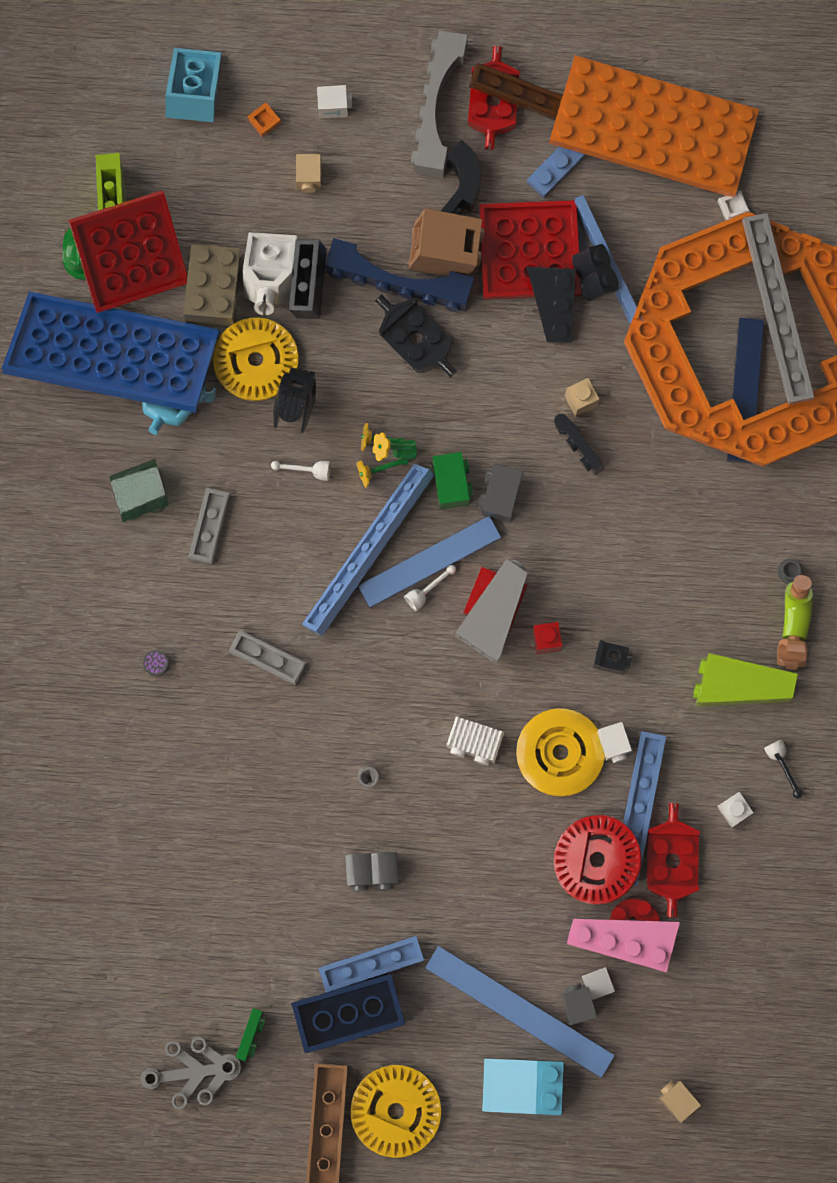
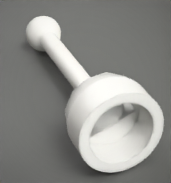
M273 461L271 468L275 471L279 469L312 472L316 479L329 481L331 462L318 461L313 467L280 464L279 461Z
M453 564L447 566V570L422 591L419 589L409 591L404 596L409 606L415 611L423 607L426 601L425 594L449 574H454L456 566Z

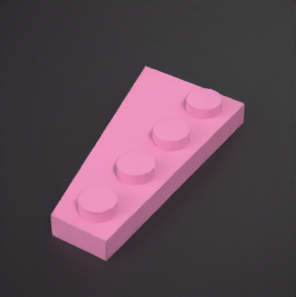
M573 919L567 945L666 973L680 922Z

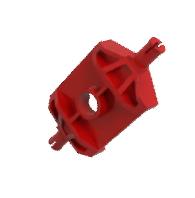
M493 46L492 60L483 65L519 78L520 71L501 61L503 47L498 46L497 53V46ZM470 88L467 124L472 129L485 134L484 148L486 150H489V143H491L490 150H494L497 134L507 133L515 129L517 105L499 99L500 103L497 106H491L487 103V99L491 95Z
M669 803V819H667V822L648 830L647 890L666 899V902H668V918L672 917V910L673 918H678L677 902H679V899L699 891L698 853L700 831L680 822L679 803ZM669 854L678 856V867H668L665 862L666 856Z

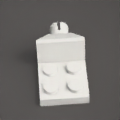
M248 233L243 265L244 298L255 303L254 309L260 315H263L264 307H267L266 315H270L274 311V304L279 305L290 301L297 235Z

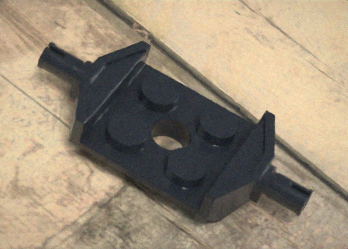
M383 294L379 296L380 298L377 297L375 302L385 311L379 335L417 373H425L436 367L438 369L441 367L451 378L457 372V369L447 361L446 357L451 349L453 337L451 335L448 336L417 304L415 298L394 305ZM413 333H419L422 335L423 340L419 344H413L410 342L409 337Z

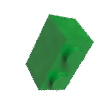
M462 452L432 456L439 508L447 509L469 505V498L473 497L472 483H467L465 474L470 473L468 459H463Z

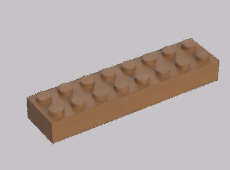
M315 1064L306 1183H339L348 1066Z

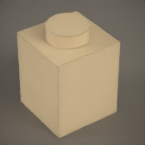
M296 154L297 190H301L304 193H313L316 190H321L320 154Z
M589 378L566 388L565 398L575 417L598 407L599 398Z
M671 1080L660 1090L662 1092V1095L659 1097L660 1101L680 1123L701 1106L681 1081H677L674 1084Z

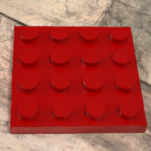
M162 190L68 220L97 313L187 284V272L165 193Z
M575 200L479 204V217L482 219L481 228H484V237L481 242L483 300L535 298L527 267L574 269L572 256L579 253L577 206ZM575 274L574 296H581L580 278Z

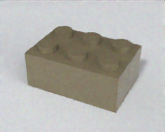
M191 244L183 311L186 323L230 327L235 323L242 264L240 248Z

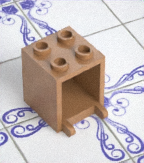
M425 208L415 221L414 228L412 229L410 260L407 268L441 276H449L450 271L466 276L473 273L475 267L479 266L482 252L478 251L479 242L481 243L484 237V228H481L482 219Z

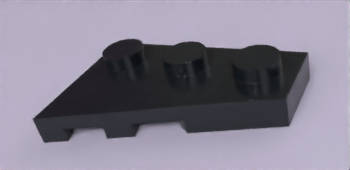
M527 267L546 342L571 343L576 269Z

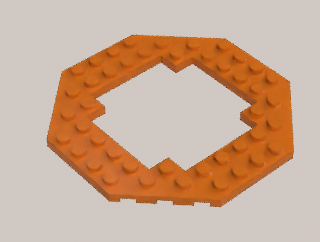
M746 212L660 247L624 344L666 430L764 467L837 436V355L820 363V367L829 385L813 391L814 399L812 401L788 405V402L743 420L734 399L712 408L710 407L671 325V322L686 317L691 313L682 292L753 263L742 220L744 217L755 216L756 214ZM770 221L783 276L797 270L800 271L837 346V245H828L821 242V239L805 233L789 230L787 226Z

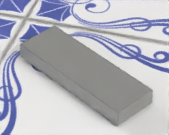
M206 487L188 556L189 560L213 565L231 496L229 492Z
M239 630L228 651L230 654L296 686L307 665L306 662L242 630Z

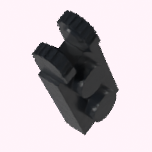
M563 413L555 416L554 423L560 435L568 437L565 441L573 452L578 450L583 457L580 459V462L587 472L592 470L595 475L601 472L603 469L602 463L570 419Z

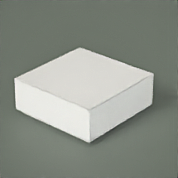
M741 191L736 192L735 197L724 196L718 198V203L725 220L750 212Z
M606 967L581 976L585 988L589 987L592 1000L615 992Z

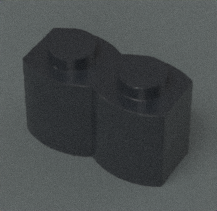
M603 244L589 247L572 256L573 268L576 269V274L580 278L581 290L588 302L603 298L619 290L617 276L610 267V256Z

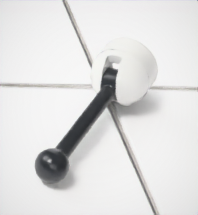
M781 739L764 747L769 758L779 761L793 789V797L796 799L801 798L803 792L797 788L783 759L786 754L783 740Z

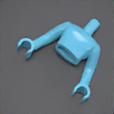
M204 385L199 404L202 401H214L216 389L213 388L211 392H206V385ZM142 402L144 414L154 420L148 429L154 435L159 432L163 424L180 426L192 413Z

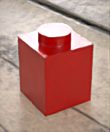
M559 622L533 625L532 632L536 655L561 651L562 641Z

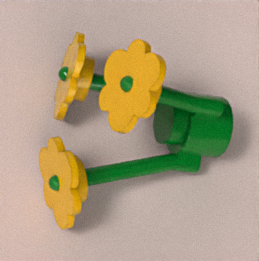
M368 423L364 424L361 435V451H364L366 444L370 445L371 440H373V452L376 453L377 461L387 458L390 450H393V456L398 458L396 461L369 469L368 465L364 466L362 460L358 461L359 476L364 487L367 488L370 484L369 480L372 479L371 474L398 465H408V460L416 458L417 446L414 440L386 437L385 433L372 435V430H368Z

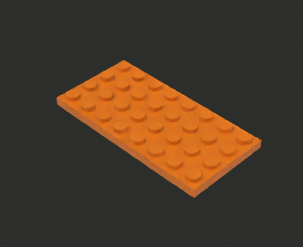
M575 55L549 144L725 196L735 197L759 109Z

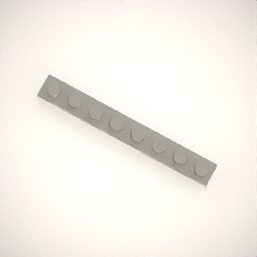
M768 213L744 217L742 223L788 405L812 401L814 395Z

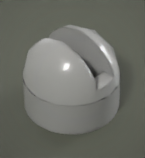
M364 766L359 770L358 779L363 786L372 787L378 782L379 775L374 767ZM365 770L370 771L371 781H367Z

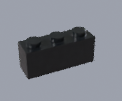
M295 240L289 311L297 319H320L327 248L320 240Z

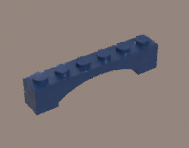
M335 238L332 240L325 263L326 273H329V276L332 278H347L360 286L372 285L381 292L388 293L393 291L399 293V296L405 299H413L414 297L421 299L423 303L430 306H436V304L446 306L447 310L456 313L466 311L474 284V277L450 271L449 276L436 279H412L397 276L367 261L358 253L357 244Z

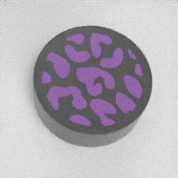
M153 650L144 657L143 666L148 674L161 676L168 670L169 660L163 652Z

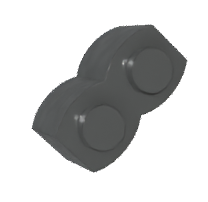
M397 852L346 855L347 886L353 887V892L368 891V886H378V890L394 889L393 885L399 884Z

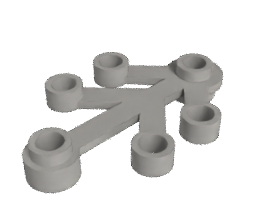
M196 1037L191 1042V1049L196 1053H203L214 1063L204 1066L184 1051L178 1042L170 1041L165 1046L166 1054L176 1057L189 1068L164 1072L149 1068L142 1073L141 1083L147 1089H156L162 1082L190 1078L181 1092L175 1094L172 1098L173 1107L183 1109L187 1106L189 1097L204 1077L216 1075L207 1089L201 1090L197 1096L200 1104L209 1105L212 1103L214 1094L225 1080H233L240 1074L241 1063L239 1059L231 1054L221 1056L207 1045L205 1039ZM197 1040H201L204 1044L201 1050H196L194 1047ZM171 1044L177 1045V1053L171 1054L169 1052ZM226 1062H230L233 1066L232 1071L229 1073L223 1070V1065ZM148 1074L155 1076L156 1079L153 1084H149L146 1081ZM204 1092L210 1094L208 1102L201 1100V1095ZM178 1096H182L185 1100L182 1106H177L175 1103V1099Z

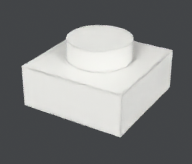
M740 792L717 806L731 828L754 813Z

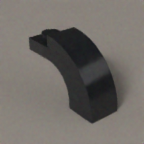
M461 139L447 157V167L456 174L460 184L455 194L441 210V212L457 215L462 214L464 210L462 207L469 212L472 211L479 196L481 179L477 157L472 149Z

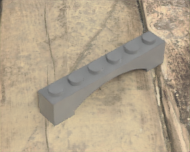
M439 30L438 38H433L431 53H435L434 60L429 61L427 75L431 76L430 83H425L423 97L427 98L426 105H421L419 120H423L422 127L417 128L415 142L419 143L418 150H413L411 165H415V174L439 178L444 177L447 147L442 146L438 136L435 120L436 107L448 77L458 66L463 67L467 47V35Z

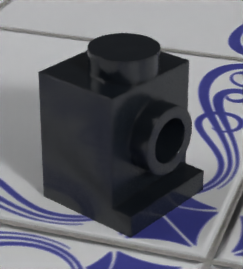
M600 640L593 668L622 675L624 668H630L632 654H628L629 647ZM611 653L618 654L619 659L617 661H612L609 655Z

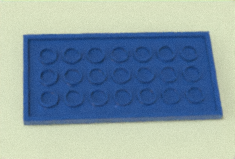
M29 291L2 366V373L196 413L219 338V329L115 308L97 313L94 305L90 303Z

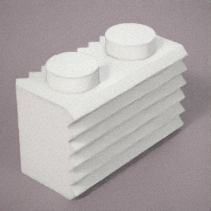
M456 717L446 748L451 749L450 754L464 758L465 754L475 757V762L488 766L489 762L495 763L504 732Z

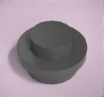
M787 559L781 562L777 573L782 582L789 584L794 581L796 576L803 574V569L798 561Z

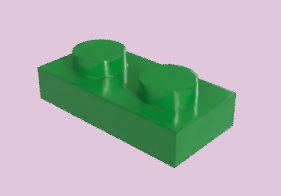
M252 1008L235 1058L247 1061L248 1057L253 1058L258 1043L254 1042L257 1032L262 1033L266 1018L262 1017L263 1011Z

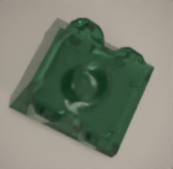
M156 459L109 476L122 522L138 519L141 515L149 512H162L165 506L169 505Z

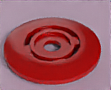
M604 815L588 816L570 825L560 837L554 853V869L559 883L569 895L588 904H607L621 898L632 888L641 869V849L634 833L621 821ZM598 835L612 838V843L601 839L591 841L590 837ZM596 852H601L605 856L604 864L598 868L593 867L591 856ZM586 876L595 881L605 880V883L602 885L588 884L582 879Z

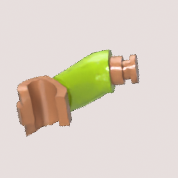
M805 575L796 576L794 581L786 587L783 639L779 641L777 649V664L792 670H797L798 667H806L808 643L805 640L807 639L812 616L813 591L811 589L812 582Z

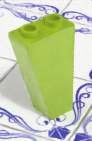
M120 153L95 155L98 210L126 202Z
M709 653L706 660L701 659L698 673L702 674L701 683H696L693 698H697L696 706L789 702L794 695L798 674Z

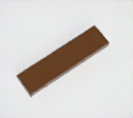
M480 63L475 65L469 84L470 88L556 120L563 96Z

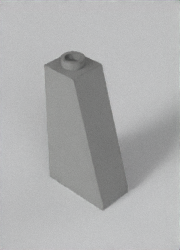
M506 559L455 632L456 638L495 664L500 659L527 577V572L524 571L525 567L516 560L511 562Z

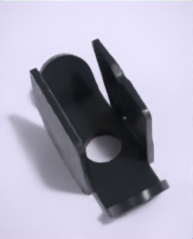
M291 367L289 373L283 375L275 398L273 410L274 428H277L280 418L286 422L297 421L302 415L306 400L301 433H304L316 399L315 372L302 371V369L297 370V368ZM291 383H296L304 387H294L291 385Z

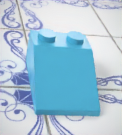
M174 48L166 90L165 118L214 122L221 52Z
M484 1059L482 1111L562 1115L563 1062Z

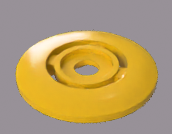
M247 318L232 324L219 337L213 355L214 371L221 385L232 395L249 401H262L275 397L283 375L289 373L291 367L298 369L299 363L297 346L291 334L280 324L265 318ZM272 343L276 346V348L279 351V364H275V353L273 349L270 347ZM253 353H260L263 356L262 364L252 366L248 361L249 356ZM233 354L237 355L236 363L239 371L241 372V374L238 375L232 367Z
M550 709L536 715L525 725L517 743V763L523 777L535 789L551 796H571L588 788L598 777L605 757L597 733V727L586 716L569 709ZM575 733L582 739L586 751L585 756L581 755L580 744L573 736ZM557 745H564L568 749V756L563 760H558L553 755V749ZM536 749L541 750L540 756L542 762L548 768L547 772L541 768L537 761Z
M402 1065L381 1067L368 1074L354 1092L351 1102L353 1128L361 1142L379 1155L399 1158L417 1153L432 1140L440 1124L441 1103L438 1093L431 1081L413 1068ZM381 1090L383 1095L376 1104L375 1114L370 1115L372 1100ZM399 1103L403 1106L404 1114L400 1119H392L389 1116L388 1108L391 1104ZM421 1107L422 1115L420 1122L415 1130L410 1132L409 1127L416 1118L417 1108Z

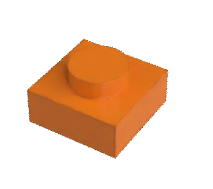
M264 103L247 116L248 121L262 138L281 124L280 118L267 103Z

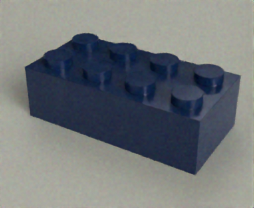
M391 974L291 1003L305 1054L405 1026Z

